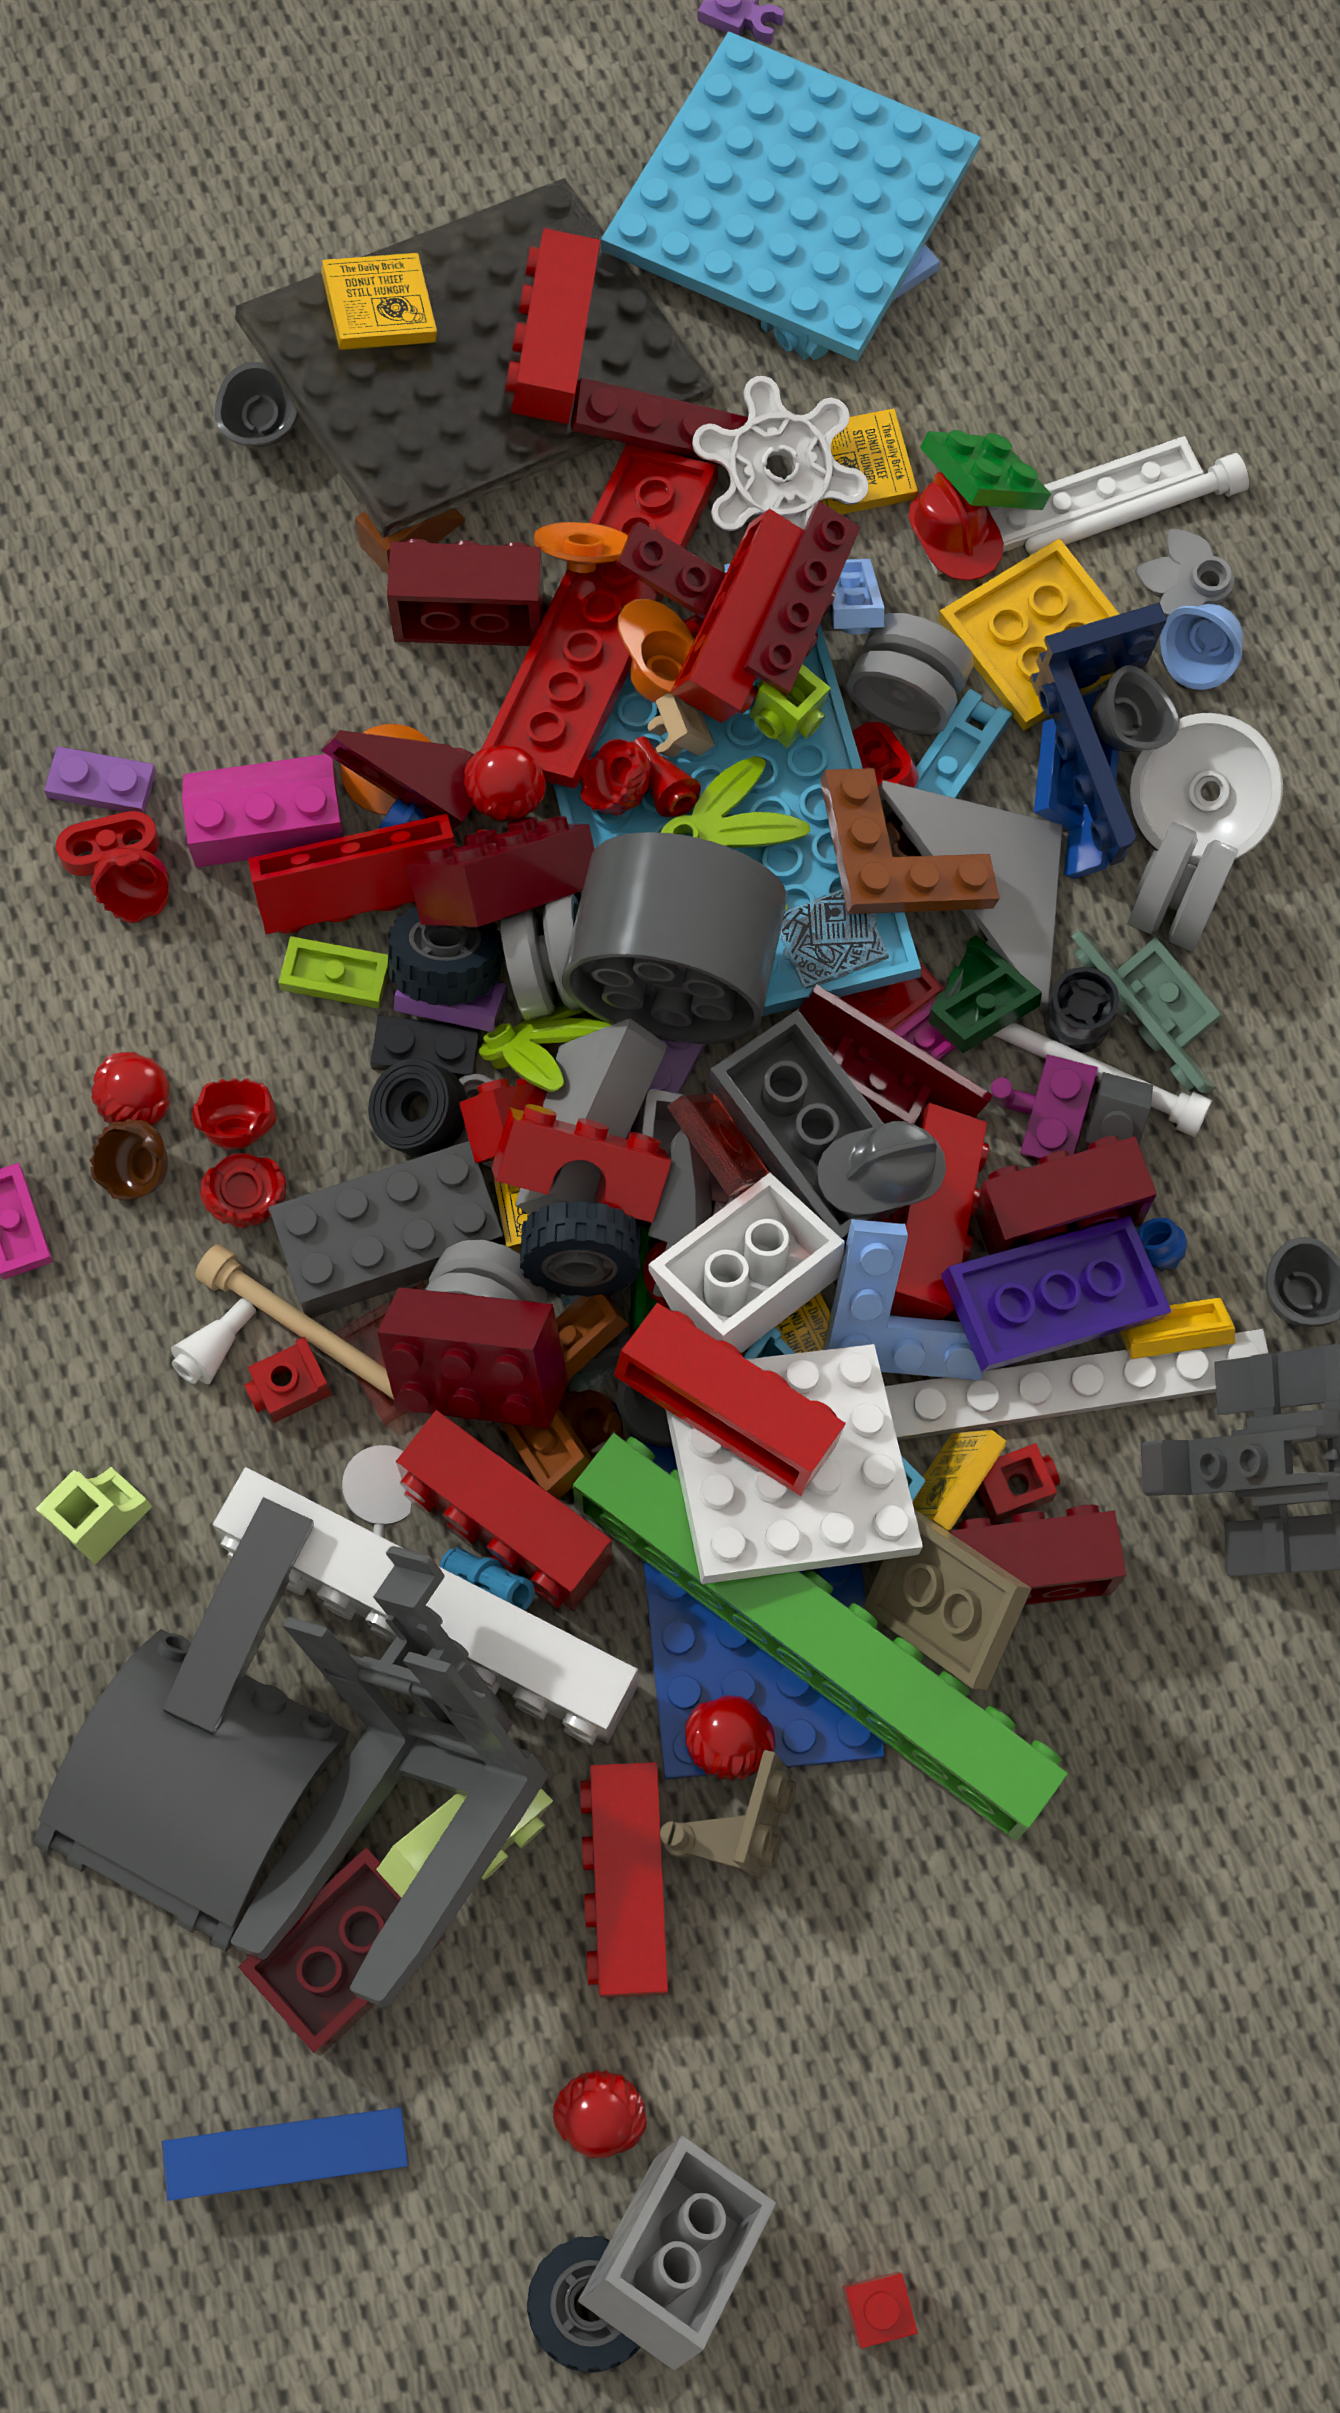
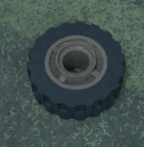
M413 907L407 910L403 916H398L394 920V926H390L388 932V970L391 982L396 983L397 989L402 994L406 993L410 995L411 999L425 1001L430 1005L447 1004V1006L457 1005V1003L475 1001V998L489 993L490 988L495 986L499 980L501 972V932L497 930L495 921L480 927L421 925L417 908Z
M567 1201L557 1202L555 1205L540 1207L537 1212H531L527 1216V1221H523L520 1252L522 1275L530 1279L531 1283L536 1287L540 1286L545 1288V1291L562 1293L566 1296L581 1295L593 1297L599 1294H611L619 1289L623 1290L628 1287L630 1282L633 1283L637 1279V1273H639L640 1226L636 1225V1220L632 1216L624 1214L623 1210L614 1209L602 1203H587V1201L567 1203Z
M594 2235V2237L581 2236L573 2238L571 2241L564 2244L561 2243L552 2249V2252L546 2258H543L538 2265L529 2285L527 2313L530 2327L536 2340L554 2361L575 2371L595 2373L613 2369L630 2359L641 2347L602 2318L594 2322H588L581 2319L575 2312V2298L586 2287L610 2242L609 2239L602 2236Z

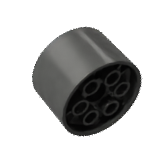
M642 832L608 839L595 848L590 859L562 974L563 988L577 1005L595 1017L612 1025L631 1018L661 1040L691 1044H717L745 1038L754 1033L761 1024L788 898L785 887L773 872L753 858L727 846L701 838L673 833Z

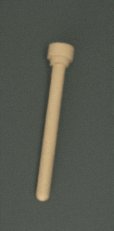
M221 1244L214 1245L206 1252L195 1272V1278L213 1291L221 1289L227 1292L231 1289L300 1337H305L306 1341L393 1399L385 1367L243 1273V1266L238 1263V1256Z

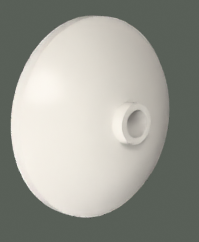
M1200 713L1180 718L1179 729L1172 741L1158 749L1141 751L1135 763L1130 784L1133 815L1146 839L1159 850L1172 822L1196 831L1198 841L1189 864L1197 866L1207 844L1213 840H1218L1239 849L1235 860L1254 849L1266 837L1274 825L1283 797V779L1280 764L1267 740L1245 722L1231 716L1216 713ZM1210 783H1217L1220 787V795L1214 801H1207L1204 796V790Z

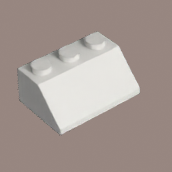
M769 1173L649 1264V1272L671 1311H679L685 1314L694 1322L698 1329L717 1341L722 1340L732 1344L742 1353L839 1277L845 1241L775 1176Z

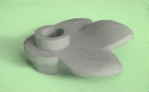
M1170 529L1168 531V557L1148 561L1136 568V575L1144 588L1154 595L1162 596L1160 604L1165 616H1169L1175 609L1183 606L1221 603L1229 597L1234 586V575L1228 563L1222 558L1213 556L1211 547L1205 539L1181 529ZM1206 577L1212 578L1216 581L1217 586H1207L1200 580Z

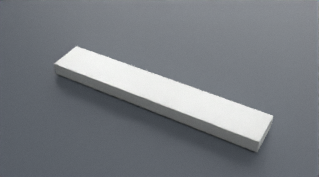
M1183 436L1045 484L1044 486L1051 493V496L1043 510L988 506L987 508L1001 532L1004 542L1003 552L1025 545L1027 539L1032 536L1204 475L1186 437ZM930 561L936 576L943 574Z

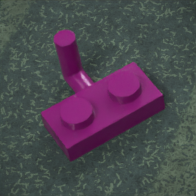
M1047 1054L1036 1095L1014 1090L1011 1082L1003 1077L997 1078L992 1082L991 1092L997 1106L1030 1115L1020 1151L1021 1156L1039 1161L1042 1157L1057 1151H1068L1069 1156L1076 1154L1098 1075V1067Z

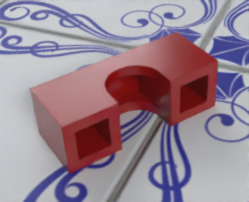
M526 1104L524 1111L509 1108L492 1165V1171L497 1182L549 1195L554 1176L563 1165L575 1160L589 1161L600 1168V1180L595 1193L598 1203L607 1204L608 1207L614 1209H621L628 1216L653 1223L672 1162L665 1149L659 1148L661 1144L659 1140L635 1132H631L628 1139L608 1134L609 1127L589 1119L579 1118L576 1125L556 1120V1112L537 1105Z

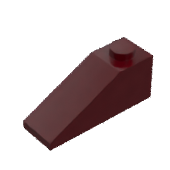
M339 730L325 743L321 750L391 797L399 798L408 805L413 802L424 813L426 818L447 814L452 830L464 822L473 806V801L469 798L464 785V771L466 763L474 754L463 748H453L446 744Z

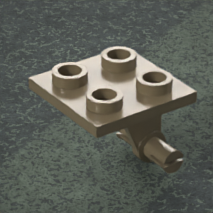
M764 1750L746 1815L687 1823L667 1822L660 1830L664 1849L674 1857H699L742 1869L749 1876L762 1880L765 1867L773 1868L779 1855L781 1836L775 1834L780 1813L788 1814L793 1804L796 1782L790 1780L792 1772L775 1752Z

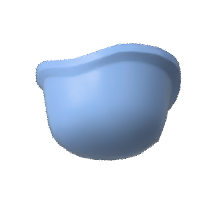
M1215 604L1183 606L1169 614L1161 632L1160 646L1164 664L1173 679L1187 688L1197 690L1211 689L1224 683L1235 672L1242 659L1243 630L1239 620L1231 611Z

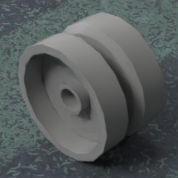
M887 613L884 615V627L872 628L863 646L864 654L859 655L846 683L849 697L862 711L875 720L905 732L933 735L944 731L958 702L956 695L961 693L974 666L972 652L959 637L945 627L926 618L906 613Z
M1172 822L1159 850L1153 851L1136 890V894H1139L1127 925L1151 935L1159 930L1168 909L1175 910L1177 913L1168 932L1169 942L1193 953L1239 849L1218 840H1213L1207 844L1198 866L1191 865L1189 861L1198 841L1196 831Z
M573 894L546 903L543 911V926L538 914L532 908L500 919L508 974L518 1007L523 1018L527 1021L553 1016L557 1005V990L562 1002L570 1010L583 1009L569 997L562 984V974L579 908V903Z
M465 1240L446 1248L438 1259L429 1278V1284L425 1288V1290L539 1303H546L547 1299L545 1288L536 1287L531 1283L530 1279L522 1275L519 1253L505 1245L486 1240Z

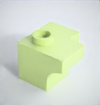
M110 1467L101 1475L91 1479H87L79 1471L73 1470L42 1501L36 1510L96 1565L153 1506L119 1473Z

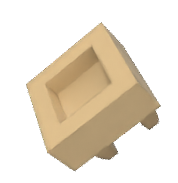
M669 693L656 700L661 715L656 716L647 725L648 730L659 736L668 732L667 739L656 747L658 753L671 758L677 756L683 749H686L700 756L715 746L700 710Z

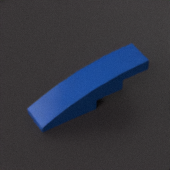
M401 2107L161 2141L167 2201L408 2166Z

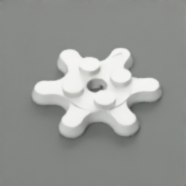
M756 376L748 381L743 391L744 400L749 412L748 420L744 426L739 429L728 430L716 424H705L699 427L693 436L692 445L696 454L704 460L721 464L730 475L729 489L724 495L717 498L711 511L713 521L722 530H738L752 515H761L769 508L804 530L811 511L818 501L833 499L844 504L853 505L863 500L868 492L866 476L856 468L840 465L831 453L832 439L845 429L850 417L848 408L839 399H823L810 413L795 415L787 411L782 405L780 390L777 384L769 377ZM774 455L785 457L792 466L791 475L787 476L786 479L773 475L769 469H766L769 457Z

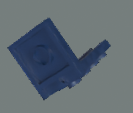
M1160 602L1045 636L1044 642L1047 651L1039 653L1036 660L1039 672L1033 673L1030 676L1042 710L1046 715L1052 714L1058 731H1056L1055 739L1059 754L1063 760L1069 759L1075 774L1073 777V788L1080 805H1087L1093 822H1091L1090 828L1093 842L1098 851H1105L1110 866L1125 860L1128 848L1135 841L1136 834L1079 689L1094 684L1101 676L1115 673L1126 665H1132L1140 669L1145 667L1167 621Z

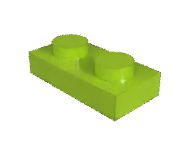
M290 936L278 982L279 987L282 991L380 1009L389 975L388 955Z

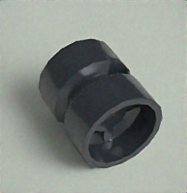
M1090 967L1073 968L1062 974L1054 985L1045 1012L1044 1026L1048 1037L1081 1053L1090 1052L1100 1046L1109 1033L1120 1000L1117 986L1112 979L1099 969Z

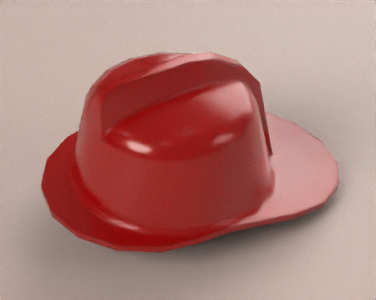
M941 471L937 472L934 475L933 482L924 491L919 493L910 504L908 519L912 530L920 541L929 560L938 571L952 579L970 581L983 578L995 570L1002 559L1004 542L1001 532L987 506L970 505Z

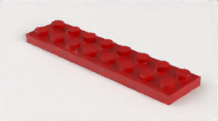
M626 444L589 523L611 527L629 536L633 526L638 522H642L686 549L718 480L717 465ZM617 561L596 564V570L590 573H578L567 568L481 748L500 745L520 747L532 756L537 766L541 767L547 782L576 789L581 779L583 768L592 755L631 669L632 657L618 631V617L624 606L633 600L650 599L661 603L664 595L618 568Z

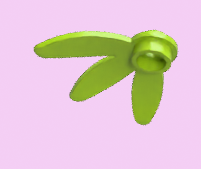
M753 756L733 764L720 773L702 793L692 815H682L671 819L663 827L661 833L680 835L690 833L693 834V837L712 841L727 847L747 848L777 845L801 839L810 832V825L804 820L771 812L741 813L723 818L749 794L764 772L766 761L759 756Z
M559 1002L556 1005L553 1016L530 1021L524 1020L518 1026L503 1023L496 1026L494 1032L488 1031L483 1037L485 1042L481 1045L479 1053L484 1060H490L495 1069L510 1066L519 1076L534 1086L547 1092H554L564 1086V1079L555 1059L546 1049L538 1044L569 1042L612 1024L586 1018H567L586 1010L572 1011L563 1002Z

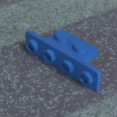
M1103 689L1082 697L1091 721L1095 699ZM1052 718L1044 721L1042 727L1034 813L1050 822L1061 824L1062 828L1068 830L1064 874L1075 879L1106 869L1108 859L1105 851H1098L1093 842L1090 828L1093 820L1087 805H1080L1073 788V777L1075 774L1069 759L1063 760L1059 754L1055 734L1058 730ZM1098 736L1116 782L1119 751L1113 750L1104 744Z

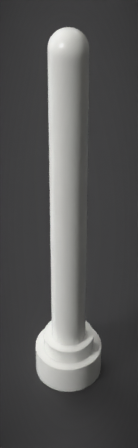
M1238 453L1219 458L1215 461L1214 466L1209 467L1207 474L1032 536L1027 539L1025 549L1028 554L1032 555L1058 538L1067 545L1215 492L1216 495L1225 493L1227 497L1241 493L1249 488L1246 466Z
M1014 1022L993 1035L1044 1059L1049 1054L1098 1067L1096 1078L1098 1083H1100L1103 1072L1148 1083ZM1153 1085L1151 1107L1170 1115L1169 1121L1177 1124L1176 1130L1195 1138L1212 1100L1195 1092L1191 1096L1183 1092L1177 1096Z

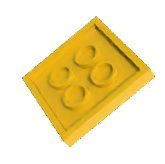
M1058 538L941 609L938 621L943 627L959 637L972 652L975 669L1005 708L1014 713L1013 718L1022 730L1025 731L1049 716L1042 710L1039 697L1036 696L1030 680L1031 674L1039 672L1036 663L1039 653L1047 651L1044 642L1045 636L1119 615V613L1061 539ZM1114 673L1101 676L1094 684L1079 689L1081 695L1106 681Z

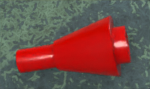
M642 736L635 739L633 742L642 747L650 760L649 788L658 814L663 817L682 816L692 810L701 792L700 783L664 756H660L647 737Z

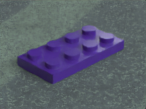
M1130 1216L952 1265L941 1274L981 1372L1159 1321L1172 1312Z

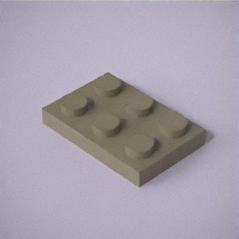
M914 1511L923 1548L919 1555L882 1561L863 1609L972 1689L987 1690L1032 1588L922 1513Z

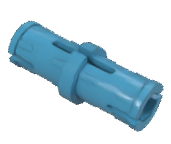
M456 1547V1551L455 1549H449L441 1560V1568L522 1610H526L534 1599L535 1589L533 1583L527 1578L510 1573L506 1570L504 1564L491 1557L481 1559L460 1547Z

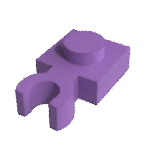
M704 0L698 9V21L728 33L729 31L739 36L744 28L752 31L753 36L758 41L771 44L774 40V29L764 26L763 23L773 22L782 26L784 23V11L780 7L770 4L758 6L759 0Z

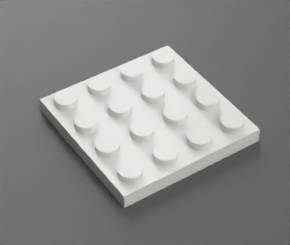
M874 1344L747 1359L764 1371L769 1370L779 1374L792 1389L809 1400L826 1404L835 1412L837 1418L846 1423L835 1449L802 1496H799L666 1410L701 1584L919 1555L923 1548Z

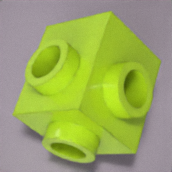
M803 664L791 692L787 695L761 680L756 684L758 691L750 717L765 736L777 739L786 748L800 735L808 739L824 721L826 715L821 711L831 688Z

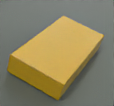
M1221 1298L1169 1305L1172 1312L1164 1319L1120 1332L1131 1359L1235 1343V1327Z

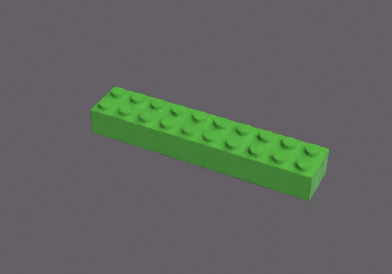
M615 1433L612 1434L573 1484L576 1510L1011 1839L1016 1841L1029 1829L1068 1775L1065 1770L1059 1767L1062 1759L1056 1752L1037 1740H1034L1031 1745L1013 1732L1016 1725L1008 1716L990 1705L983 1710L966 1697L970 1691L960 1680L948 1672L942 1671L938 1676L920 1663L924 1656L917 1648L900 1637H896L892 1642L875 1629L879 1623L869 1612L855 1603H851L848 1608L830 1595L833 1591L832 1586L811 1570H806L804 1574L796 1571L701 1584L678 1470L674 1469L669 1475L652 1462L656 1456L642 1442L633 1437H629L625 1442Z

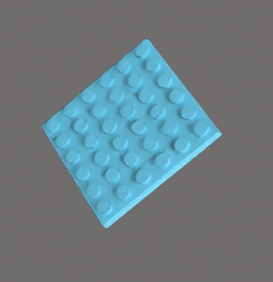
M728 31L602 236L601 251L801 338L802 332L809 335L808 341L858 362L979 151L981 137Z

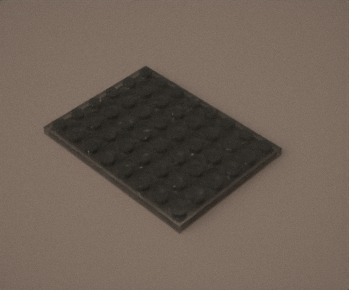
M565 178L362 256L418 253L437 329L435 342L339 350L322 273L236 305V321L382 538L613 441L572 431L573 406L569 424L511 413L514 392L505 391L510 361L520 362L521 354L512 352L517 322L524 324L527 322L528 315L518 313L523 284L533 286L534 277L525 276L530 246L540 248L543 228L600 240L577 382L583 377L696 405L713 396L715 385L627 263L601 251V238L604 235V231Z

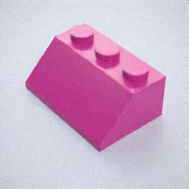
M327 754L183 774L182 803L187 844L195 867L245 861L255 856L344 837L334 761Z

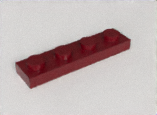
M581 377L576 385L571 430L721 465L713 461L704 460L696 454L692 445L696 430L705 424H716L728 430L739 429L745 425L748 417Z

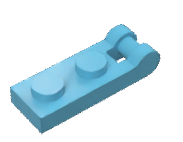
M969 689L952 713L944 731L939 732L917 765L919 777L914 788L959 799L997 740L1001 738L1009 726L1014 713L1002 706H999L997 709L983 702V695ZM973 718L985 725V727L981 731L968 722Z

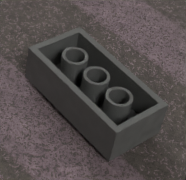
M796 1010L710 1069L708 1087L764 1163L787 1189L845 1241L844 1248L847 1242L851 1219L882 1222L902 1208L899 1207L877 1214L856 1216L838 1210L823 1195L818 1185L817 1173L823 1152L833 1141L849 1133L884 1125V1123L799 1010Z
M469 1141L268 1207L304 1314L310 1318L397 1290L399 1287H406L429 1279L438 1259L446 1248L461 1241L486 1240L505 1245L501 1227L479 1165L474 1161Z

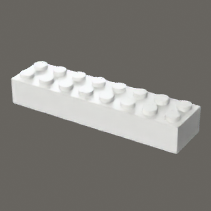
M245 1467L212 1524L222 1539L220 1545L229 1551L227 1556L232 1559L263 1497L312 1519L314 1527L289 1574L290 1581L286 1588L302 1596L307 1588L316 1592L317 1596L324 1600L322 1605L326 1609L347 1620H351L355 1613L366 1618L365 1621L372 1625L370 1631L392 1643L397 1635L386 1623L385 1620L388 1615L373 1596L395 1566L386 1555L387 1550L391 1546H400ZM439 1567L445 1577L426 1606L433 1609L442 1618L443 1623L441 1627L448 1636L460 1643L468 1651L469 1656L467 1660L492 1692L496 1695L498 1689L501 1688L512 1694V1697L516 1700L515 1706L534 1718L544 1721L547 1713L562 1720V1724L565 1725L563 1731L582 1743L593 1746L597 1738L608 1744L638 1687V1669Z

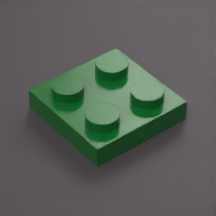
M951 430L950 433L928 431L920 446L921 450L970 505L1043 510L1051 496L1048 489L1038 480L1036 470L1023 463L1011 450L1012 444L998 434L988 433L986 436L969 435L959 430Z

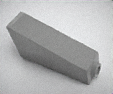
M631 1018L561 1044L555 1061L561 1070L564 1086L557 1091L547 1092L543 1107L556 1112V1120L576 1125L579 1118L589 1119L609 1127L608 1134L627 1138L665 1055L667 1044ZM585 1160L571 1161L563 1165L555 1174L549 1195L520 1188L515 1206L530 1214L531 1212H537L540 1207L555 1205L557 1202L587 1201V1203L596 1204L595 1193L600 1180V1168Z

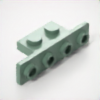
M1080 929L1076 931L1072 938L1080 946L1074 952L1078 960L1084 967L1099 969L1112 979L1118 989L1120 999L1118 1008L1125 1014L1132 1010L1144 1024L1138 1029L1143 1039L1157 1053L1164 1048L1176 1064L1170 1070L1182 1086L1189 1092L1197 1088L1199 1092L1210 1094L1216 1089L1213 1082L1185 1049L1223 1018L1224 1015L1163 941L1155 937L1118 969L1089 933Z

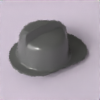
M891 1121L884 1125L849 1133L833 1141L823 1152L817 1168L818 1185L826 1200L840 1211L856 1216L877 1214L916 1204L930 1198L942 1185L946 1173L945 1154L938 1141L925 1129L906 1121Z

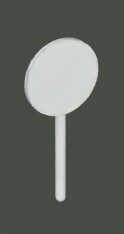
M388 1445L372 1446L360 1451L348 1463L342 1479L343 1496L350 1510L363 1521L374 1524L373 1533L384 1537V1525L402 1520L410 1514L411 1501L405 1497L406 1489L399 1483L402 1478L395 1462L403 1450Z

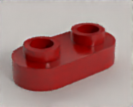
M869 722L852 731L862 768H874L877 785L884 780L912 788L916 786L919 777L918 770L908 752L886 724Z
M128 811L73 824L64 829L56 841V852L61 865L67 872L76 876L93 875L94 867L99 858L109 850L132 848L149 851L154 855L159 847V836L153 820L145 813L138 811ZM131 840H140L135 844L127 845ZM84 851L92 852L89 855L78 856L80 853Z

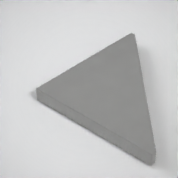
M883 780L878 785L880 799L882 802L886 800L903 823L901 829L921 856L990 854L1000 899L994 909L962 911L966 917L971 915L988 938L986 944L1042 992L1040 1006L1036 1009H1043L1049 1003L1062 825Z

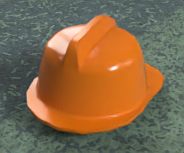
M650 599L633 600L624 606L618 617V631L632 657L630 671L631 681L635 689L645 699L656 703V700L666 693L672 694L670 691L695 639L676 612L663 603Z

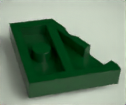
M975 935L967 943L966 954L960 965L954 966L950 973L946 989L939 993L930 1009L929 1024L958 1050L965 1053L1038 1008L1041 1003L1042 992Z

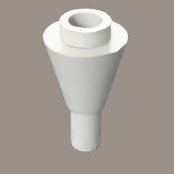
M240 1298L220 1320L213 1321L172 1346L171 1352L175 1357L172 1361V1366L176 1372L189 1383L196 1384L200 1380L202 1383L210 1384L235 1340V1334L256 1313L255 1307L244 1298Z

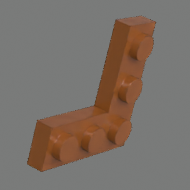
M874 768L830 769L824 771L820 782L847 914L994 909L1000 896L990 854L893 857Z
M599 1294L593 1297L580 1296L556 1318L568 1380L629 1325L608 1294ZM559 1407L550 1428L500 1422L539 1486L558 1500L573 1487L574 1482L593 1460Z

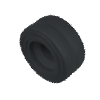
M407 1059L393 1064L377 1079L369 1098V1120L375 1134L383 1143L408 1155L421 1157L451 1147L460 1137L465 1123L459 1102L468 1098L462 1083L447 1069L423 1059ZM424 1094L428 1100V1110L422 1119L412 1122L409 1117L410 1103L415 1097Z

